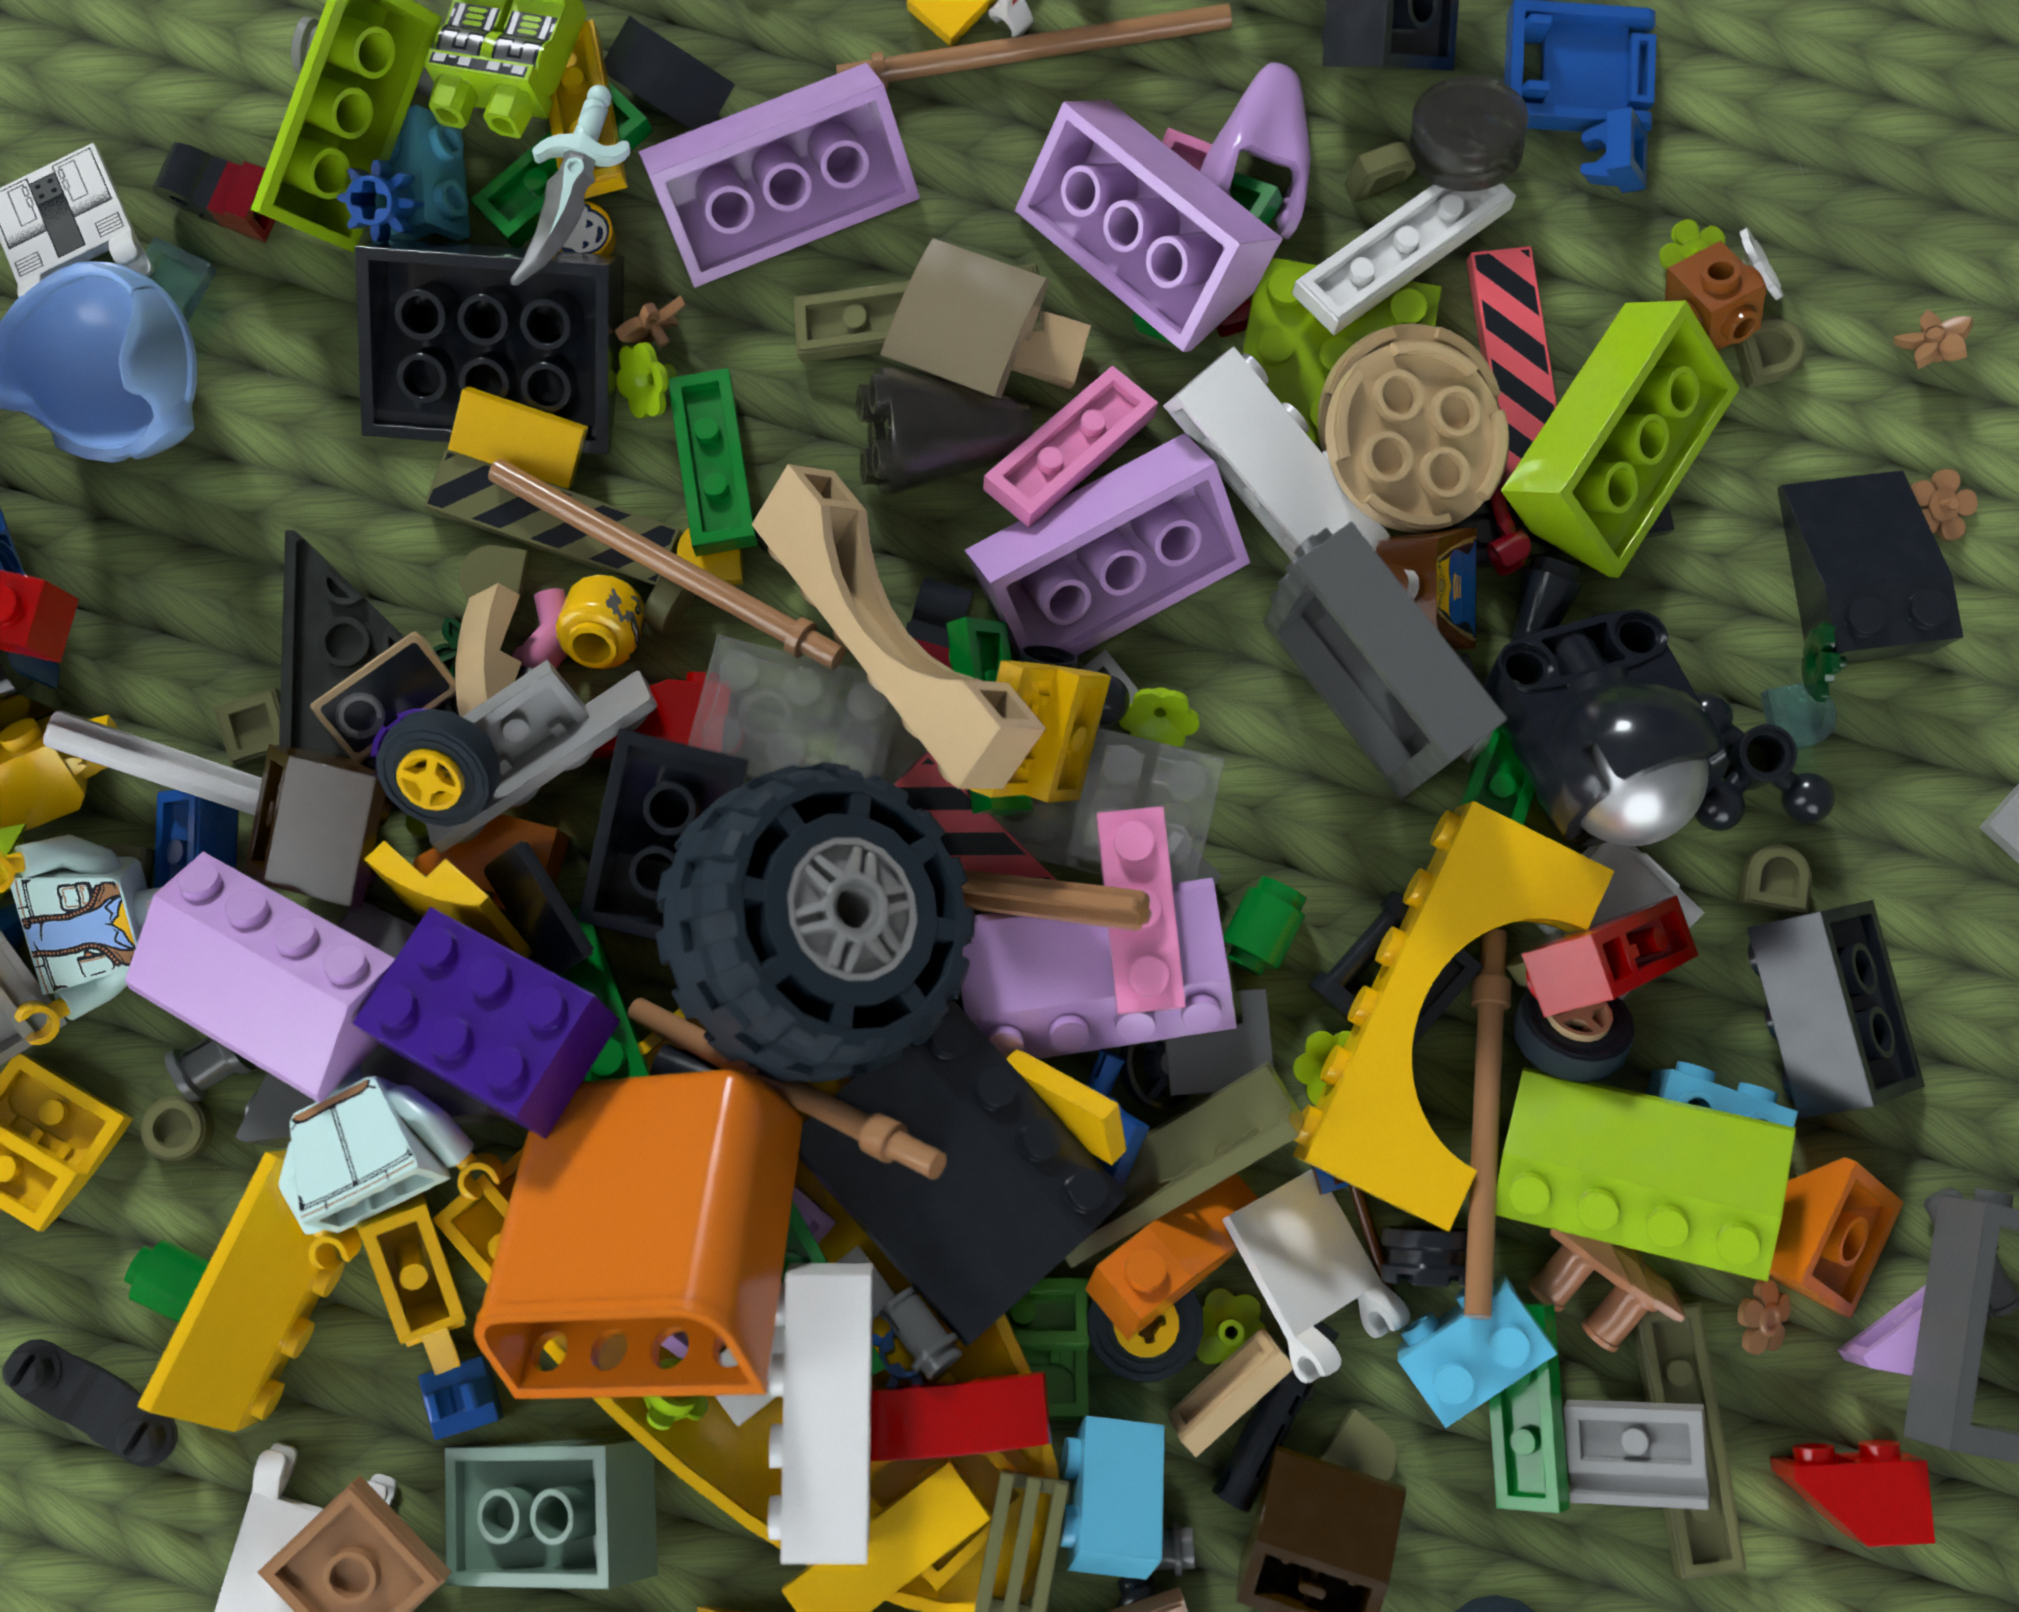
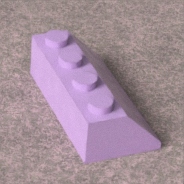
M867 62L638 151L694 288L920 199L884 84Z
M1110 100L1063 101L1015 209L1020 216L1182 352L1191 351L1255 292L1283 239Z
M1185 433L1065 496L1031 527L1028 528L1021 521H1018L965 549L994 614L999 622L1007 624L1008 638L1019 658L1022 648L1033 645L1056 647L1078 656L1250 564L1217 464Z
M202 852L153 895L125 982L132 991L321 1104L380 1045V1043L353 1025L352 1022L395 958L209 854Z
M1213 877L1172 884L1186 1005L1184 1009L1117 1015L1108 927L992 912L974 915V937L971 938L970 944L963 947L962 956L970 961V966L961 988L964 1012L1005 1058L1010 1056L1016 1049L1024 1051L1037 1059L1236 1029L1230 976Z

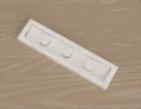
M1473 156L1296 280L1292 295L1335 335L1512 208L1516 195Z

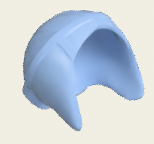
M77 262L55 271L33 286L23 296H19L0 320V409L22 412L33 418L52 433L55 447L65 453L88 460L110 463L126 461L128 457H132L135 460L143 459L172 448L183 441L194 430L192 406L197 386V357L194 340L187 321L175 301L161 286L149 277L123 265L111 262Z

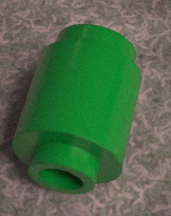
M1261 876L1255 888H1247L1223 935L1224 946L1230 949L1227 960L1256 976H1261L1265 968L1278 971L1305 919V914L1301 910L1307 898L1295 889L1277 880Z
M165 1239L161 1240L153 1249L144 1246L136 1254L125 1274L124 1282L132 1285L129 1292V1300L179 1323L210 1260Z

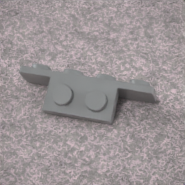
M547 659L462 716L474 723L491 740L500 759L501 779L486 809L467 823L448 827L426 823L432 846L439 853H443L456 843L461 844L472 840L483 830L485 824L510 807H518L531 800L542 785L563 771L573 770L583 765L592 756L594 750L617 736L619 729L633 731L646 720L648 714L657 708V702L648 682L640 671L633 672L584 705Z

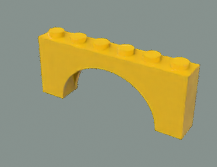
M1475 801L1456 807L1454 812L1446 810L1438 821L1430 839V844L1437 847L1427 870L1419 868L1407 886L1403 896V903L1410 907L1400 928L1392 926L1384 936L1375 957V961L1382 964L1372 987L1364 985L1355 997L1347 1018L1348 1021L1354 1023V1026L1344 1047L1335 1045L1329 1053L1320 1073V1080L1326 1083L1316 1107L1308 1104L1302 1111L1304 1120L1300 1135L1293 1140L1298 1143L1293 1157L1432 1226L1448 1232L1453 1225L1477 1170L1463 1163L1438 1139L1424 1116L1417 1097L1412 1069V1045L1418 1015L1424 999L1434 980L1453 956L1468 943L1496 927L1512 922H1530L1551 926L1567 933L1588 930L1615 872Z

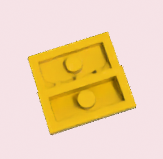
M1001 661L996 682L1009 683L1044 725L1046 730L1003 789L969 790L991 798L1027 795L1046 803L1080 800L1111 676L1099 672L1056 665Z
M385 841L364 859L418 919L422 920L429 908L432 907L526 959L533 953L526 941L490 897L447 859H444L427 877L423 876Z
M21 1052L11 1058L0 1074V1209L36 1231L44 1232L89 1181L126 1131L133 1118L26 1053Z

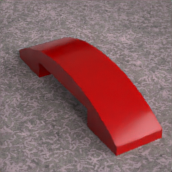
M1045 1372L980 1376L973 1381L872 1387L871 1462L982 1454L1048 1445L1052 1442Z

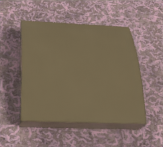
M932 238L903 294L880 355L1001 399L1022 338L1028 341L1030 339L1050 279Z

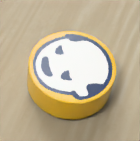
M584 201L585 207L579 222L559 251L611 255L616 243V233L613 224L604 209L597 204Z

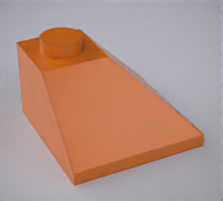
M1846 1157L1788 1180L1781 1223L1768 1278L1851 1319L1904 1202L1858 1162Z

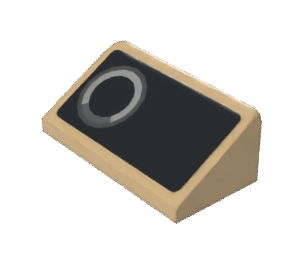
M412 632L310 704V708L347 754L356 762L361 763L371 756L373 740L382 725L388 727L398 719V713L413 708L437 709L456 695L455 678L429 642L418 632Z

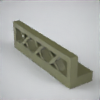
M1267 1061L1147 1132L1125 1185L1120 1186L1128 1196L1065 1258L1071 1268L1299 1137L1304 1116L1270 1062Z

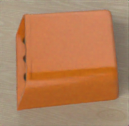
M726 1069L582 1081L546 1139L528 1130L482 1308L477 1315L474 1337L479 1348L515 1399L767 1394L769 1385L768 1372L803 1118L791 1104L764 1080L747 1071ZM686 1332L689 1345L685 1357L674 1367L661 1368L659 1351L663 1342L673 1333ZM625 1334L627 1351L624 1358L612 1369L602 1370L598 1363V1355L602 1345L613 1335ZM560 1335L565 1336L568 1348L564 1360L553 1370L542 1371L539 1362L543 1347L552 1338ZM724 1341L738 1363L736 1366L725 1367L721 1362L720 1351Z

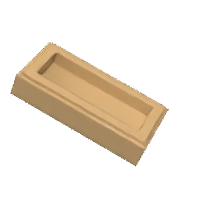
M1264 1327L1259 1329L1168 1412L1167 1417L1180 1441L1195 1457L1200 1455L1293 1370L1291 1361Z

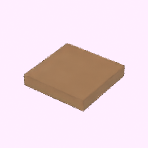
M359 1475L257 1573L294 1612H412L448 1578L452 1571L364 1478Z

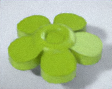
M1685 219L1673 226L1671 238L1674 243L1662 246L1659 251V262L1667 270L1668 267L1719 241L1725 244V236L1716 226H1709L1699 233L1696 222L1691 219Z

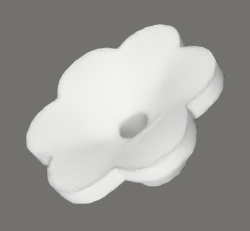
M1745 228L1739 232L1744 248L1742 262L1747 266H1753L1759 271L1764 279L1766 288L1774 299L1778 300L1784 296L1780 288L1779 279L1770 266L1762 247L1754 239L1750 230Z

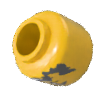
M598 574L584 577L575 583L568 592L556 621V639L562 650L575 662L583 666L597 669L619 667L631 658L638 645L645 625L643 613L645 604L640 594L630 584L614 576Z

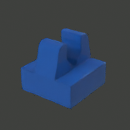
M1632 107L1607 111L1606 122L1585 130L1581 135V142L1588 151L1605 149L1606 153L1596 162L1581 164L1580 171L1590 184L1617 186L1622 193L1646 190L1648 132Z
M484 1354L460 1361L461 1366L436 1376L433 1370L418 1375L434 1440L490 1424L504 1418L492 1368Z

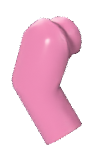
M548 589L534 595L540 626L523 643V646L517 647L513 652L512 657L521 661V666L534 669L548 659L556 669L568 656L556 639V621L566 599L564 589Z

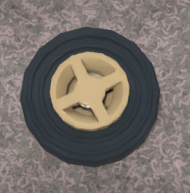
M1528 988L1514 1015L1515 1040L1524 1056L1542 1071L1562 1080L1587 1083L1606 1079L1624 1064L1635 1037L1633 1016L1619 997L1544 1017L1538 1000Z

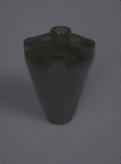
M876 367L873 375L870 376L869 384H859L857 387V417L859 422H867L868 447H862L860 451L859 467L861 481L863 485H876L878 492L882 494L901 493L998 464L1033 434L1032 413L1028 403H1016L1013 397L1002 395L1000 399L961 384L892 367Z

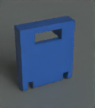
M1513 0L1507 13L1502 127L1584 132L1589 128L1606 122L1607 111L1632 107L1647 132H1650L1653 115L1648 110L1653 106L1655 96L1656 34L1645 33L1650 32L1655 27V10L1628 6ZM1524 43L1542 44L1540 81L1528 80L1523 84Z

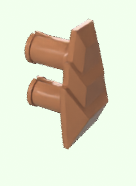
M1550 1229V1235L1562 1245L1540 1272L1531 1278L1528 1282V1288L1543 1304H1554L1555 1311L1561 1312L1568 1300L1594 1270L1615 1284L1614 1288L1592 1314L1582 1321L1583 1330L1599 1346L1607 1351L1616 1352L1620 1347V1343L1648 1311L1656 1313L1659 1310L1674 1321L1682 1322L1685 1319L1683 1303L1672 1285L1644 1262L1638 1250Z

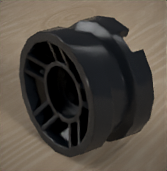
M1435 1226L1381 1227V1244L1388 1247V1261L1381 1264V1281L1401 1284V1279H1404V1282L1412 1283V1285L1449 1287L1451 1281H1457L1458 1286H1465L1468 1229L1451 1227L1448 1232Z

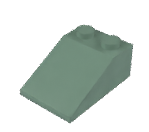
M599 1437L445 1448L446 1566L452 1571L446 1579V1586L611 1589L658 1575L654 1455L634 1437Z

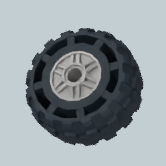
M820 762L812 766L797 767L796 764L757 776L718 798L698 818L689 823L675 843L674 847L678 851L673 857L672 866L661 875L656 899L658 903L657 910L664 913V928L656 932L661 965L670 964L678 986L671 993L686 1019L696 1017L706 1028L704 1038L708 1041L707 1043L728 1060H743L748 1063L749 1067L757 1069L756 1075L782 1082L810 1081L811 1083L838 1080L865 1074L902 1059L906 1046L911 1044V1042L916 1046L925 1043L943 1023L941 1018L948 1011L947 1000L952 1001L958 998L970 966V961L968 958L963 957L962 954L963 947L970 944L971 938L974 937V909L965 908L961 886L969 881L960 857L951 858L940 839L945 834L944 829L929 811H924L922 808L914 811L907 805L906 802L909 797L906 791L877 775L864 779L861 771L852 770L849 765Z

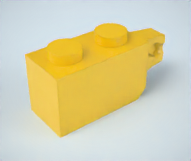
M109 715L88 719L118 729L116 723ZM51 716L35 721L33 718H26L9 725L0 733V828L26 823L25 831L80 810L86 794L88 778L107 767L48 748L43 743V736Z
M422 1192L357 1223L400 1344L406 1343L408 1348L423 1342L436 1376L461 1366L451 1330L464 1326L466 1315L425 1195Z

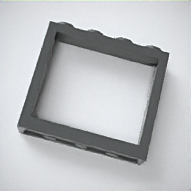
M1352 521L1333 535L1326 527L1317 535L1312 534L1295 549L1294 552L1297 557L1285 567L1288 573L1278 581L1279 589L1269 598L1273 605L1263 623L1400 799H1403L1507 720L1506 716Z
M1975 1188L1974 1200L1939 1195L1903 1436L1951 1451L2019 1464V1431L1972 1422L2000 1228L2019 1232V1209L2012 1208L2014 1195Z

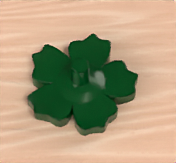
M1820 623L1816 629H1811L1803 648L1804 658L1801 660L1802 681L1808 695L1816 702H1826V699L1830 698L1828 683H1833L1835 675L1841 669H1845L1847 665V658L1845 656L1832 652L1836 643L1834 636L1836 626H1832L1831 623Z

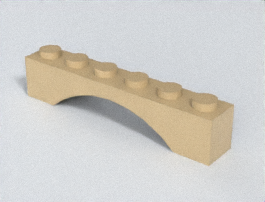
M787 464L752 523L754 529L768 545L770 556L786 568L800 586L802 597L809 604L816 607L832 627L833 636L837 642L848 649L867 672L869 683L877 691L884 694L902 717L904 728L925 746L938 763V770L943 778L956 786L957 789H1003L1046 728L1009 683L982 681L955 672L931 657L909 635L892 609L878 577L870 544L867 510L834 471Z

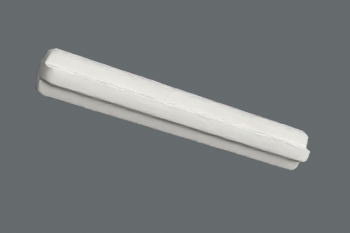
M62 710L55 711L48 722L43 736V743L48 748L255 816L262 782L261 777Z

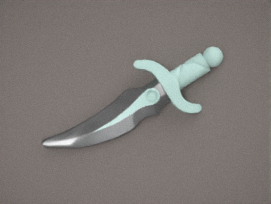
M595 85L589 89L574 133L550 136L539 142L532 150L534 160L537 163H542L556 157L563 158V162L554 176L547 180L544 204L535 234L522 262L510 279L511 285H519L542 269L563 247L579 222L584 210L585 192L595 182L593 175L594 166H615L623 162L630 155V144L627 141L623 140L611 146L598 143L608 113L607 108L612 100L611 92L603 85Z

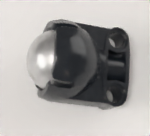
M1635 609L1597 615L1545 629L1505 645L1482 685L1483 689L1507 718L1501 724V727L1537 794L1538 802L1549 824L1567 841L1571 840L1577 845L1594 846L1613 843L1625 846H1641L1668 838L1678 832L1693 818L1704 796L1724 777L1730 764L1725 739L1711 715L1703 708L1667 644L1668 633L1666 627L1659 618L1649 612Z

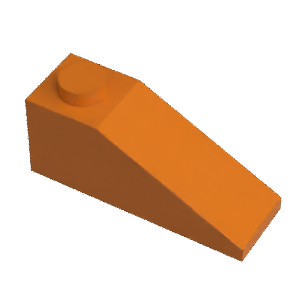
M1237 1173L1233 1174L1144 1227L1096 1266L1085 1290L1127 1341L1131 1340L1238 1252L1222 1219L1259 1198Z

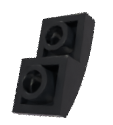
M630 15L604 59L609 77L691 130L713 123L735 86L733 82Z

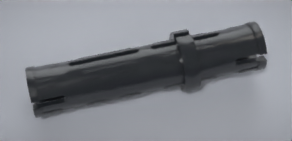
M1321 1321L1314 1325L1334 1345L1340 1332ZM1287 1344L1284 1352L1290 1359L1289 1348ZM1291 1370L1258 1401L1232 1450L1224 1470H1222L1211 1490L1214 1494L1218 1495L1220 1499L1242 1511L1250 1512L1268 1473L1276 1445L1282 1447L1305 1400L1312 1401L1317 1391V1388L1313 1385L1315 1381L1303 1383L1297 1378L1294 1371Z

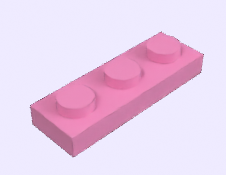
M1112 365L985 474L983 490L1028 528L1031 527L1156 416L1158 402Z
M1164 806L1097 813L1096 824L1103 886L1144 891L1150 897L1149 908L1152 911L1149 923L1143 924L1142 928L1138 931L1108 928L1117 1015L1184 1009L1186 1005Z

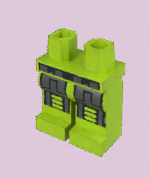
M453 0L446 22L439 27L433 49L429 48L423 63L434 82L428 106L437 121L443 126L463 129L468 125L474 107L484 108L483 118L490 130L495 131L501 136L520 139L531 117L548 119L553 106L550 96L555 93L587 16L582 0Z

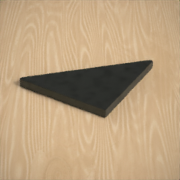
M285 530L279 746L334 753L351 758L310 708V704L399 642L404 636L295 530ZM456 695L435 710L453 712L459 715ZM371 756L360 763L371 770H376Z

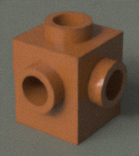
M1722 241L1667 268L1665 301L1686 300L1717 351L1730 344L1740 343L1749 338L1755 331L1761 329L1764 299L1767 294L1764 279L1756 268L1743 263Z

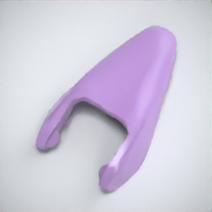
M1269 63L1258 72L1241 97L1233 113L1208 151L1200 173L1231 197L1229 189L1238 155L1242 151L1251 156L1269 161L1274 165L1290 168L1292 180L1281 204L1280 213L1276 217V233L1288 240L1295 232L1304 211L1311 156L1300 79L1292 68L1281 63Z

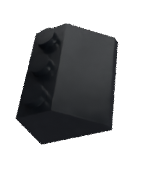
M1326 0L1325 24L1322 31V43L1324 46L1322 66L1357 69L1454 70L1459 0Z
M1873 900L1747 928L1750 937L1748 946L1749 961L1753 971L1761 978L1767 1000L1765 1008L1766 1024L1771 1035L1778 1041L1785 1066L1782 1071L1783 1087L1787 1097L1795 1103L1799 1119L1874 1107L1925 1087Z

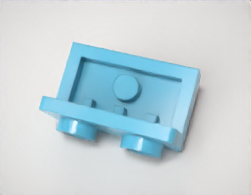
M417 104L409 107L389 161L392 167L391 177L401 172L413 173L415 179L410 188L414 193L415 199H419L425 202L423 208L415 209L412 217L409 219L413 225L414 232L412 234L399 233L391 227L390 239L418 240L430 234L438 233L453 240L461 241L470 237L462 130L441 125L432 111ZM376 195V207L386 208V195Z
M1505 1274L1493 1280L1491 1319L1479 1320L1464 1317V1287L1455 1296L1459 1303L1438 1318L1433 1312L1424 1314L1401 1332L1404 1341L1397 1346L1398 1362L1445 1428L1557 1355L1556 1348L1515 1293L1513 1284Z

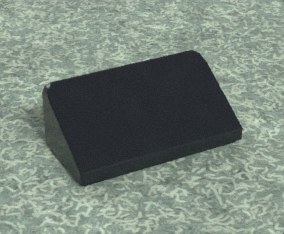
M523 840L518 842L486 865L484 868L486 878L543 968L556 975H560L593 955L592 951L595 949L528 841L525 843Z

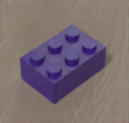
M430 907L352 1024L388 1050L546 1139L617 1028L620 1020L593 994Z

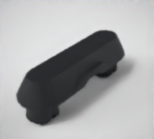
M44 1339L29 1340L19 1345L5 1361L2 1369L3 1380L17 1395L56 1419L69 1423L86 1433L91 1440L129 1463L140 1467H151L165 1461L174 1452L178 1441V1428L174 1418L149 1413L137 1407L142 1395L131 1384L101 1366L75 1356L53 1342Z

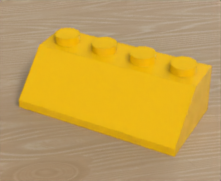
M287 1150L264 1153L137 1407L149 1413L237 1432L257 1423L259 1419L265 1421L277 1406L285 1386L284 1383L278 1380L289 1358L296 1359L306 1347L315 1327V1323L308 1319L319 1297L326 1298L335 1288L345 1266V1262L339 1259L341 1255L339 1249L331 1243L330 1245L336 1254V1261L329 1268L319 1269L314 1267L309 1261V1247L316 1238L313 1234L308 1235L303 1232L279 1189V1179ZM356 1224V1225L352 1226V1227H354V1228L358 1231V1233L360 1234V1232H359V1230H358V1225Z

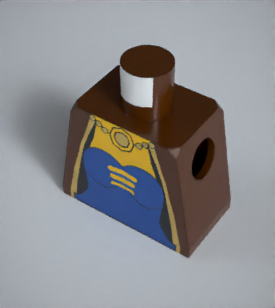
M1477 528L1441 529L1422 533L1407 532L1379 540L1376 553L1452 649H1476Z

